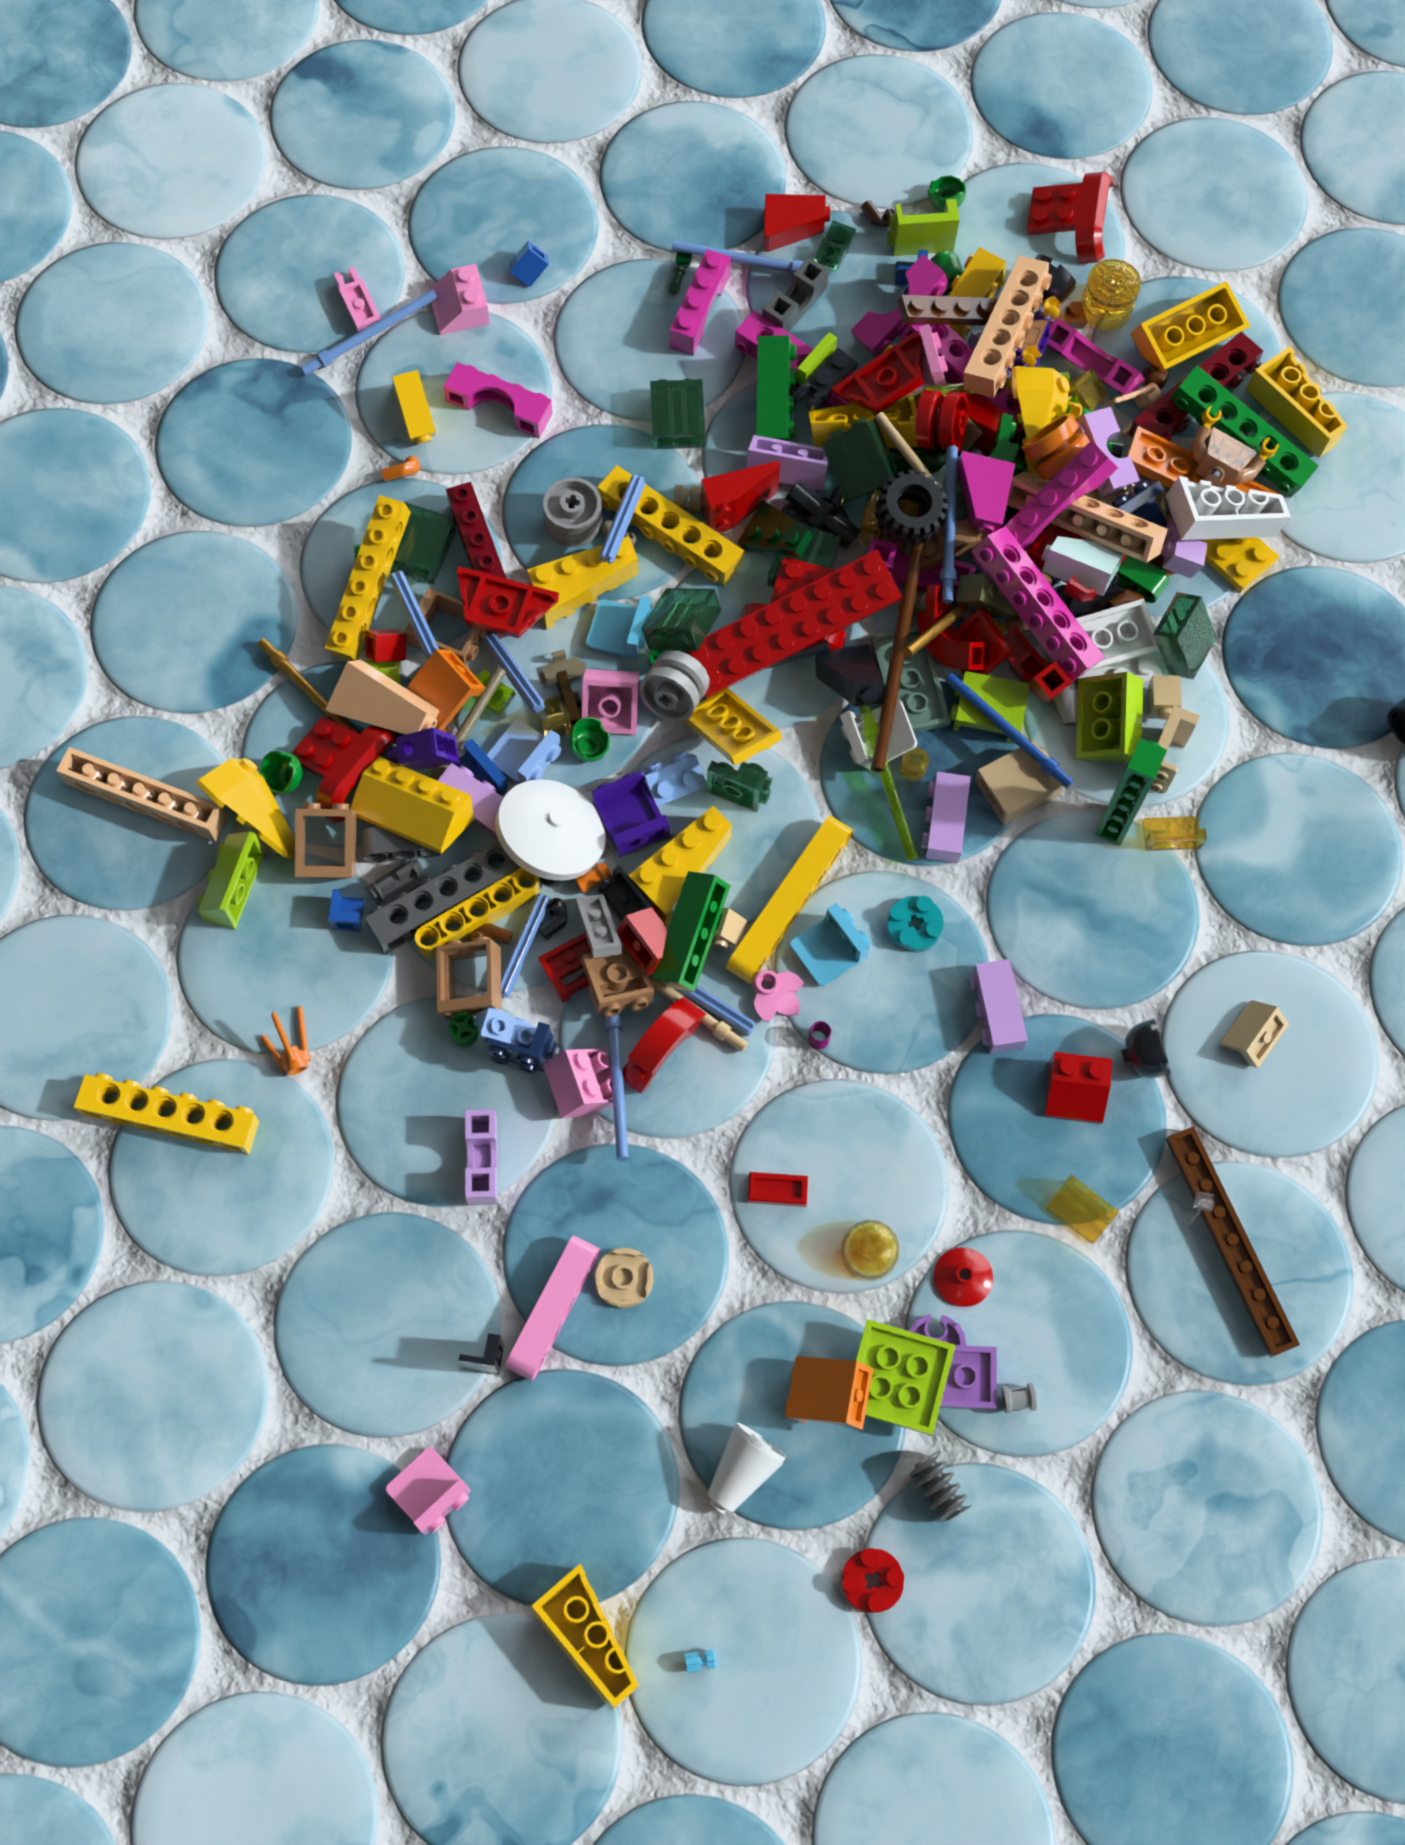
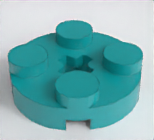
M908 896L900 899L891 907L886 927L888 935L898 947L900 945L908 949L909 952L919 953L931 949L937 943L943 931L944 918L939 907L928 896ZM912 918L922 922L919 930H916L914 926H908Z

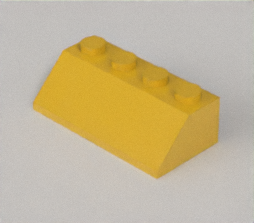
M1225 281L1141 323L1130 335L1141 356L1162 371H1165L1251 326L1228 282Z
M380 756L362 773L350 808L357 809V818L440 854L474 820L470 794Z

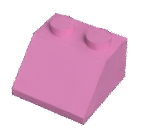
M476 264L450 269L428 290H433L438 298L431 303L440 335L490 324L488 305Z
M585 669L582 685V718L592 717L601 720L603 728L608 733L636 735L640 672Z

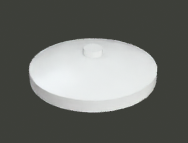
M538 779L520 783L505 795L496 813V833L507 855L521 868L541 878L549 880H571L578 878L595 866L604 851L606 832L598 811L584 795L560 782Z

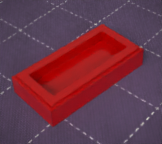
M749 1172L747 1203L806 1207L808 1176Z

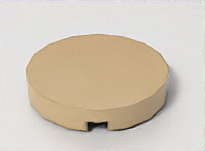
M630 1248L614 1249L597 1263L594 1273L595 1288L600 1298L610 1306L620 1309L633 1308L642 1303L650 1294L654 1283L653 1268L644 1255L637 1250Z

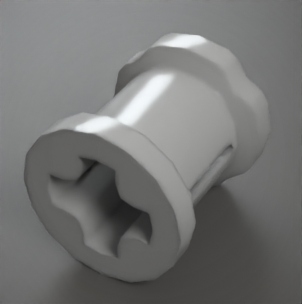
M1027 1383L1026 1387H1001L1002 1404L1005 1414L1010 1413L1011 1410L1026 1408L1036 1411L1037 1401L1033 1383Z

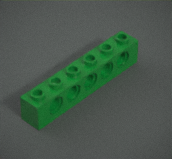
M1198 365L1170 397L1178 408L1185 410L1202 426L1204 424L1202 414L1208 407L1212 406L1209 411V415L1212 418H1215L1216 413L1221 410L1225 419L1220 418L1211 425L1210 429L1212 430L1214 427L1257 451L1256 455L1260 454V447L1266 438H1270L1266 445V448L1269 450L1275 449L1276 445L1279 444L1275 455L1265 459L1266 464L1259 474L1269 479L1280 492L1287 494L1290 498L1303 487L1319 466Z
M1139 739L1108 803L1095 835L1121 846L1155 780L1167 749L1162 748L1155 741Z

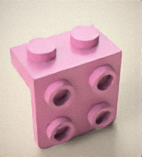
M929 324L919 327L922 337L924 384L903 398L947 385L943 372L948 371L944 355L939 357L937 350L942 348L938 332L932 333Z
M431 1447L426 1448L386 1487L387 1493L424 1535L429 1531L432 1534L435 1533L446 1522L444 1517L451 1510H459L470 1499L467 1495L471 1492V1489Z

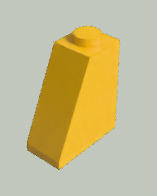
M418 370L392 376L393 390L409 441H416L417 445L432 441L431 437L436 435V431Z

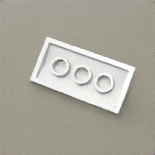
M1144 599L1076 618L1105 657L1091 670L1162 649ZM1046 651L1047 659L1052 664L1054 661Z

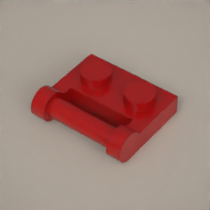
M585 933L538 957L540 965L562 1003L570 1000L571 995L589 986L586 975L565 986L561 981L563 978L582 969V955L591 953Z

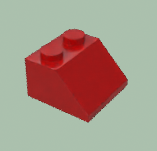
M1054 1052L1048 1064L1044 1117L1103 1124L1111 1087L1113 1059Z

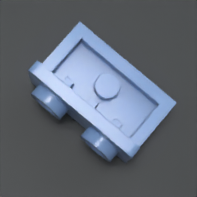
M686 751L672 755V761L664 764L658 761L645 767L646 771L643 772L645 782L657 807L707 787L696 755L687 754Z
M487 1008L477 1013L473 1023L481 1027L479 1036L482 1038L489 1037L530 1049L537 1028L530 1025L531 1023L527 1020L510 1017L496 1008Z

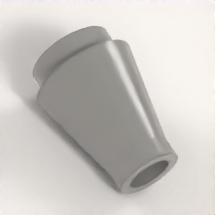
M1071 684L1053 698L1063 726L1077 724L1078 690L1075 684Z

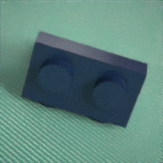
M1144 480L1133 487V491L1129 494H1123L1112 501V507L1166 528L1167 521L1154 499V496L1164 490L1160 481L1148 482Z
M538 1022L530 1049L485 1037L483 1042L493 1062L501 1065H508V1062L519 1065V1069L528 1073H535L536 1070L544 1072L543 1065L547 1063L548 1059L554 1058L557 1043L554 1042L555 1035L552 1034L550 1025Z

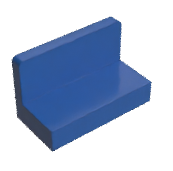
M473 739L463 744L465 754L459 758V763L454 765L457 767L462 765L468 768L474 774L475 779L481 783L483 780L489 782L496 788V793L499 795L507 790V778Z

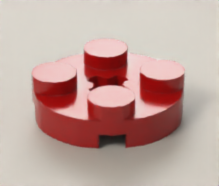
M867 1548L855 1553L844 1565L841 1578L842 1588L847 1601L857 1610L864 1613H880L890 1609L898 1602L904 1589L905 1576L900 1564L891 1554L881 1549ZM876 1572L880 1576L878 1581L881 1585L879 1588L874 1586L868 1589L866 1587L867 1580L864 1577L867 1573L873 1575Z

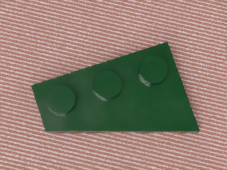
M762 500L740 537L738 544L743 549L801 558L813 534L806 527L765 500Z

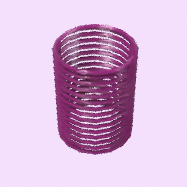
M824 1021L812 1024L808 1037L811 1047L819 1050L827 1047L831 1037V1027ZM818 1030L823 1031L828 1038L817 1040L812 1036V1033Z

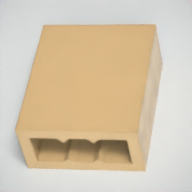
M1035 740L1031 742L1048 757V754L1043 747L1039 748ZM1021 748L978 769L974 780L1003 825L1060 796L1063 785L1054 777H1048L1040 770L1041 766Z

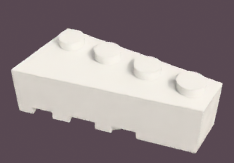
M1179 476L1165 495L1181 540L1276 537L1291 518L1282 495L1252 489L1248 492H1243L1236 489V486L1231 485L1221 488L1211 486V482L1204 480L1194 483L1189 482L1187 477Z

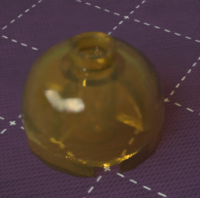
M868 1219L857 1222L847 1230L841 1241L840 1256L844 1267L851 1275L866 1279L867 1281H875L886 1277L893 1271L899 1259L900 1245L897 1236L888 1225L881 1221Z

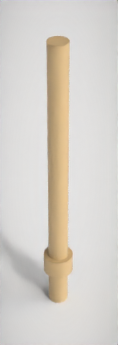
M652 975L649 976L653 988L673 1003L685 997L674 988H668L654 980ZM705 1012L706 1016L701 1023L713 1031L712 1035L721 1041H727L740 1052L747 1048L749 1043L731 1031V1026L724 1021L719 1022Z

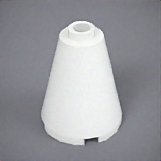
M736 1423L732 1428L709 1488L708 1496L711 1498L709 1504L724 1514L727 1510L734 1512L784 1464L787 1456L771 1442L769 1444L763 1440L762 1436L741 1423Z

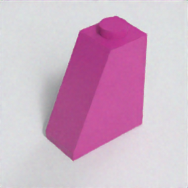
M962 451L957 461V471L972 528H976L984 534H992L1003 525L1015 463Z

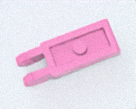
M353 266L348 268L349 277L353 282L345 284L339 272L334 273L333 276L341 298L359 333L381 320V317L362 278H359Z

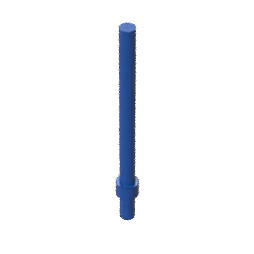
M954 673L947 676L945 681L1041 766L1040 770L1048 777H1054L1066 789L1072 786L1074 780L1059 768L1060 764L1054 758H1048Z

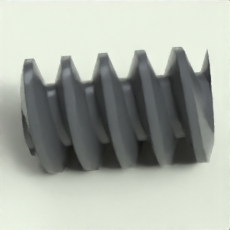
M940 1450L914 1465L915 1468L910 1473L912 1479L922 1478L916 1485L917 1489L928 1488L923 1495V1499L925 1501L935 1500L929 1509L931 1512L941 1511L935 1519L938 1523L949 1521L973 1506L962 1505L967 1498L966 1494H955L961 1485L960 1483H949L954 1473L942 1472L948 1463L947 1461H936L941 1454Z

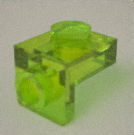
M483 669L480 675L478 674L475 677L485 687L491 674ZM500 682L486 708L501 716L515 697V691ZM472 696V697H473L474 701H476L479 696Z

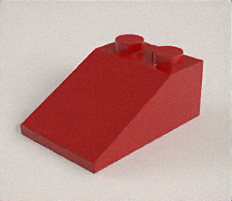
M779 460L701 479V509L706 525L716 532H726L730 528L736 527L756 511L762 500L767 502L778 493L780 474Z

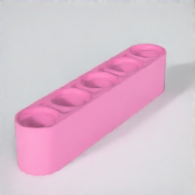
M574 1235L572 1236L506 1361L505 1368L531 1381L534 1380L600 1253V1248Z

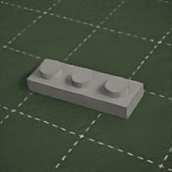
M604 894L577 897L576 909L593 958L621 954V943Z

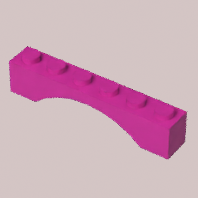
M1091 440L1005 526L1023 550L1027 552L1040 532L1060 512L1080 497L1098 488L1118 467ZM974 556L972 559L987 575H989L983 568V566L980 564V562L977 560V558Z

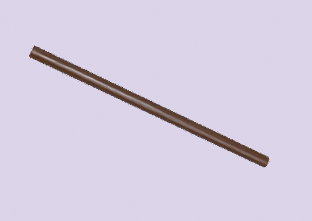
M918 504L916 517H922L925 513ZM921 541L919 546H913V543H911L902 600L900 602L870 768L874 772L881 773L885 769L905 657L903 649L907 646L925 543Z

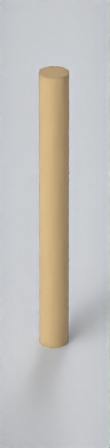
M883 412L876 415L874 418L914 471L917 474L920 471L926 472L925 477L930 478L932 476L886 415Z

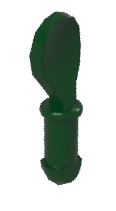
M677 253L675 259L677 267L673 269V277L668 287L670 293L676 294L680 291L681 281L686 273L684 269L690 266L692 254Z

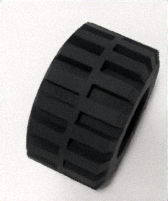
M908 470L906 475L903 471L899 472L896 477L892 476L888 479L887 484L884 485L875 506V518L878 519L877 526L879 529L884 528L882 534L886 538L890 535L892 537L891 542L895 544L901 541L902 546L908 547L909 543H913V546H919L921 541L924 543L928 542L931 536H935L946 516L948 504L945 503L947 500L946 493H941L943 486L941 483L936 485L934 483L936 478L930 476V478L925 477L926 472L920 471L919 474H915L914 470ZM901 500L915 501L922 507L925 515L922 517L907 516L900 510L897 502Z

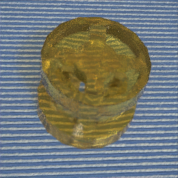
M915 747L902 755L900 772L905 779L918 781L925 776L929 765V756L926 751Z

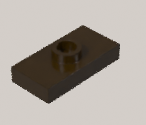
M564 670L557 672L556 681L571 730L575 723L581 719L577 708L581 707V701L578 691H572L567 671Z

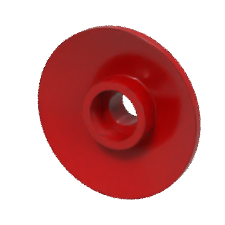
M965 1247L954 1248L944 1253L937 1261L933 1273L934 1285L939 1295L948 1303L958 1307H971L982 1302L990 1293L993 1285L992 1268L987 1259L978 1251ZM962 1270L968 1271L970 1279H961L959 1272Z

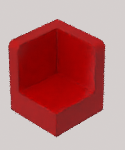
M398 629L366 630L365 657L374 662L404 661L406 659V633Z

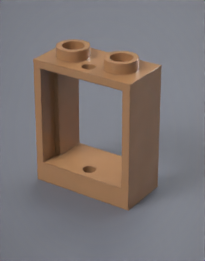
M428 588L419 604L428 626L438 610L465 621L462 601ZM409 622L404 631L406 633V642L408 645L422 650ZM474 627L462 651L436 641L439 649L452 650L467 666L470 660L473 661L479 650L478 644L482 638L484 639L488 635L489 631Z
M303 803V808L295 809V877H356L357 809H349V804L332 803V809H321V803ZM305 816L345 817V866L305 865Z
M476 937L470 942L453 940L448 941L446 945L436 946L437 1013L447 1020H451L453 1016L459 1013H467L474 1017L477 1013L487 1008H496L502 1011L501 947L489 937ZM487 956V994L454 999V960Z

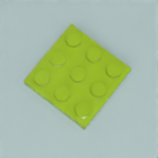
M867 1319L856 1361L873 1368L865 1417L932 1436L956 1345Z

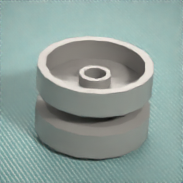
M564 478L556 481L547 489L543 498L545 528L549 536L556 543L566 547H581L591 543L599 535L602 524L601 496L597 488L589 481L581 478Z
M668 650L659 654L641 681L639 694L643 703L651 712L660 718L681 722L689 719L709 688L710 679L706 669L698 660L689 654Z

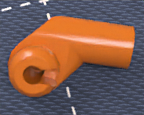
M408 456L402 464L383 468V479L387 482L417 474L421 467L419 459L415 456Z

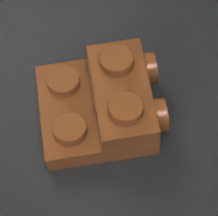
M621 946V954L598 958H593L592 953L582 955L581 963L589 982L588 992L597 1015L605 1013L606 1017H613L621 1013L622 1009L630 1007L634 1011H640L647 1008L649 1003L652 1002L655 991L650 978L645 975L625 946Z

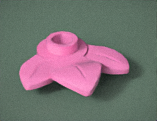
M764 970L756 974L753 979V990L757 994L754 1000V1008L759 1017L765 1022H770L776 1012L785 1016L798 1015L800 1006L794 992L798 991L804 982L799 976L788 971L776 974L773 971ZM767 981L772 984V987L764 989L761 984Z

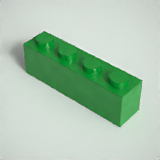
M789 335L758 336L756 435L791 442V437L796 436V423L792 421V411H796V401L792 395V386H796L797 375L796 370H792V360L797 359L796 344L792 343Z
M688 871L666 934L662 959L652 975L654 980L668 988L695 992L731 885L713 874Z

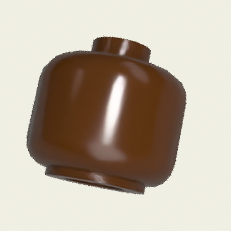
M1153 364L1148 368H1144L1141 372L1145 379L1143 382L1144 386L1155 383L1160 390L1165 387L1169 378L1167 370L1162 371Z

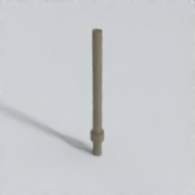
M496 667L485 686V690L478 697L456 733L458 751L505 676L506 671L502 668ZM449 765L436 767L430 778L438 780Z

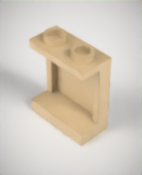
M1174 705L1161 730L1157 743L1167 750L1170 743L1184 748L1200 716ZM1163 759L1149 790L1166 793L1177 773L1178 767L1165 762Z

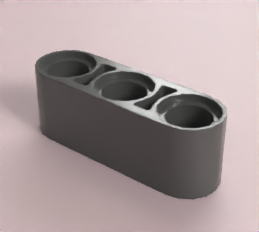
M371 827L362 831L363 859L367 862L408 860L412 857L414 859L428 858L445 853V851L442 854L437 853L380 827Z

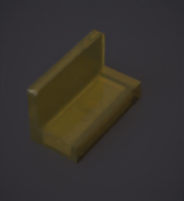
M1093 368L1088 369L1069 381L1068 401L1077 396L1083 408L1091 411L1108 395Z
M1196 816L1144 818L1142 821L1145 851L1201 849L1207 840L1206 828L1200 829L1199 819Z
M1072 1174L1047 1205V1209L1091 1244L1097 1241L1119 1213L1116 1208Z

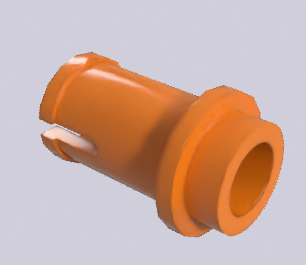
M597 862L595 867L586 874L575 878V881L584 894L587 890L598 885L602 878L608 880L612 874L604 862L600 864Z

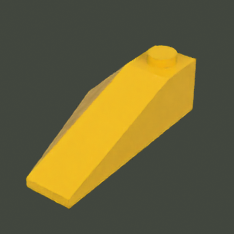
M1012 367L1013 397L1015 400L1019 399L1021 413L1017 414L1018 422L1022 424L1026 433V437L1022 440L1023 444L1043 427L1063 416V413H1066L1068 406L1066 403L1068 402V391L1070 389L1069 382L1066 377L1059 374L1053 368ZM1025 455L1028 471L1039 476L1035 470L1039 459L1029 460Z
M230 758L196 782L218 806L223 808L227 805L238 814L236 820L242 825L246 824L259 830L257 833L258 837L284 858H295V837L264 777L257 771V766L252 761L246 758Z

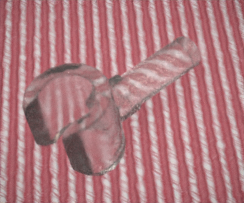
M1197 1192L1194 1207L1183 1223L1185 1227L1189 1228L1201 1210L1212 1211L1214 1206L1213 1194Z

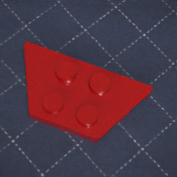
M915 331L833 386L831 389L836 397L879 414L923 385L922 338L919 332Z
M460 566L457 568L466 625L519 639L559 601V593Z

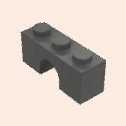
M808 257L793 273V280L786 294L783 295L777 291L762 308V315L789 332L827 289L829 270Z

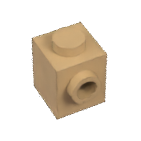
M1153 675L1147 686L1149 717L1167 720L1174 705L1180 708L1182 706L1180 676Z
M723 908L711 945L722 949H727L728 945L738 947L741 943L747 920L731 909Z

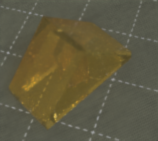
M561 696L543 699L545 708L537 713L543 735L546 736L550 730L560 735V737L569 735L571 730L570 716Z

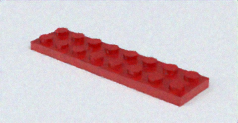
M878 549L682 648V651L698 660L706 669L710 681L705 696L709 698L902 600V595Z

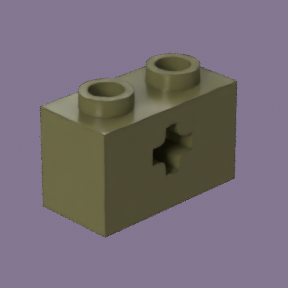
M960 575L955 602L975 611L979 608H985L991 618L1015 617L1016 610L989 575Z

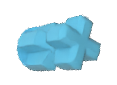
M713 1649L705 1650L704 1657H700L698 1652L685 1654L687 1673L701 1671L702 1665H706L708 1670L716 1669L717 1667L715 1651Z

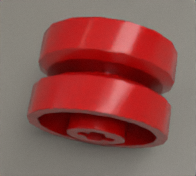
M925 390L921 395L916 414L915 428L918 447L925 450H936L940 445L943 451H947L948 446H957L959 452L963 446L968 425V401L965 393L948 392L944 397L941 391Z

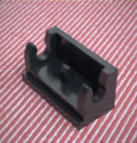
M620 865L613 870V876L610 879H601L598 893L604 894L607 905L621 923L626 915L652 907Z

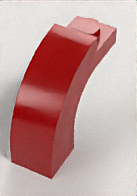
M927 585L925 596L926 612H917L920 635L951 611V603L942 602V585ZM952 624L925 645L928 652L938 662L947 667L960 670H984L986 642L967 641L961 638L954 630Z
M1017 626L1003 635V638L1012 650V653L1006 658L1010 665L1009 668L1021 682L1030 684L1029 691L1044 702H1049L1073 683L1056 661L1050 664L1037 653Z
M685 997L673 1003L651 1025L629 1054V1060L622 1069L623 1080L640 1094L646 1091L666 1059L683 1041L694 1034L706 1013Z

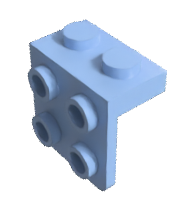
M515 720L488 752L487 756L504 775L518 784L530 780H538L543 776L545 769L551 761L553 762L561 752L560 735L550 730L544 736L521 720Z

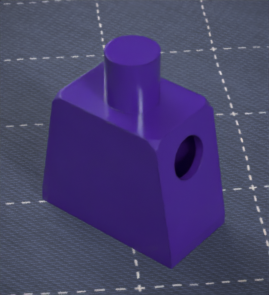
M436 728L399 736L396 739L397 748L388 749L387 751L389 761L413 770L459 763L456 736Z

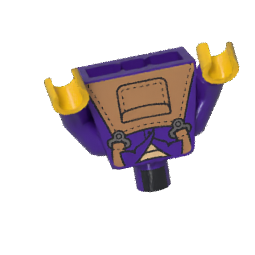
M1052 296L1046 299L1043 308L1034 312L1030 329H1025L1023 345L1015 351L1016 356L1012 367L1038 366L1050 338L1049 318L1058 317L1060 312L1058 308L1061 306V303L1056 297Z

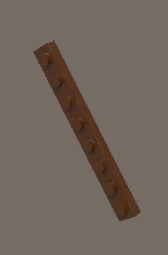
M901 295L897 302L904 323L986 326L998 298ZM1042 300L1039 309L1043 308L1045 300ZM1059 301L1061 306L1058 308L1060 312L1057 318L1072 328L1083 329L1088 321L1081 301ZM1049 318L1050 326L1056 318Z
M1193 1126L1168 1136L1165 1139L1270 1358L1298 1347L1300 1343L1195 1127Z

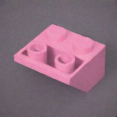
M606 1049L565 1050L543 1065L561 1118L583 1117L613 1107L611 1065Z

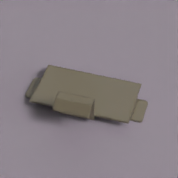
M563 649L551 653L553 664L542 666L543 673L539 674L542 684L547 683V686L557 683V672L566 670L570 680L584 676L587 667L584 661L580 662L579 656L567 660L565 650Z

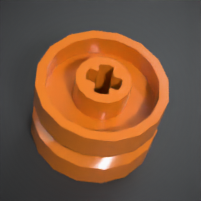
M1071 413L1063 415L1043 427L1021 447L1029 460L1039 459L1035 470L1042 480L1055 476L1090 442L1084 433L1075 434L1079 424Z

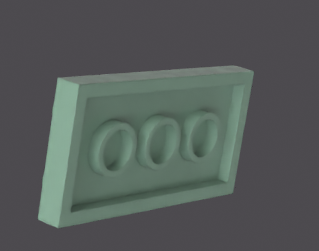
M918 626L910 628L907 645L920 636ZM895 631L871 635L870 638L884 691ZM925 646L912 657H904L897 699L902 701L914 733L947 727L951 723L933 656Z

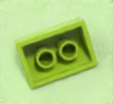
M1129 672L1078 678L1076 759L1105 762H1125L1130 760L1139 739H1142V678Z
M249 831L229 834L225 843L220 844L217 851V864L215 869L211 868L209 871L207 889L205 894L202 893L197 902V910L203 921L236 930L265 855L255 833Z

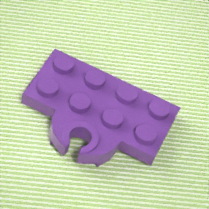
M931 1314L915 1321L909 1331L934 1338L927 1331L928 1324L931 1322ZM942 1315L940 1324L943 1327L944 1333L940 1338L934 1339L956 1346L940 1407L996 1410L997 1347L966 1346L965 1333L959 1323H956L948 1316Z

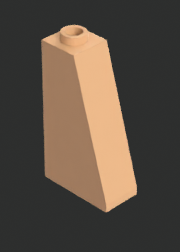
M362 660L346 663L325 709L333 714L406 735L435 728L437 725L436 717L440 711Z

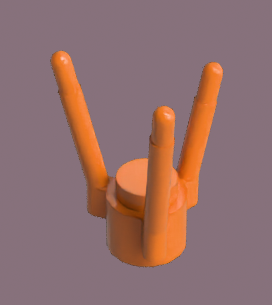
M297 1007L301 1050L298 1049V1046H290L275 1012L271 1013L275 1028L285 1049L281 1052L283 1057L280 1056L264 1034L261 1035L262 1041L278 1063L281 1072L285 1071L287 1076H292L305 1071L309 1067L307 1062L311 1061V1057L307 1047L302 1007Z

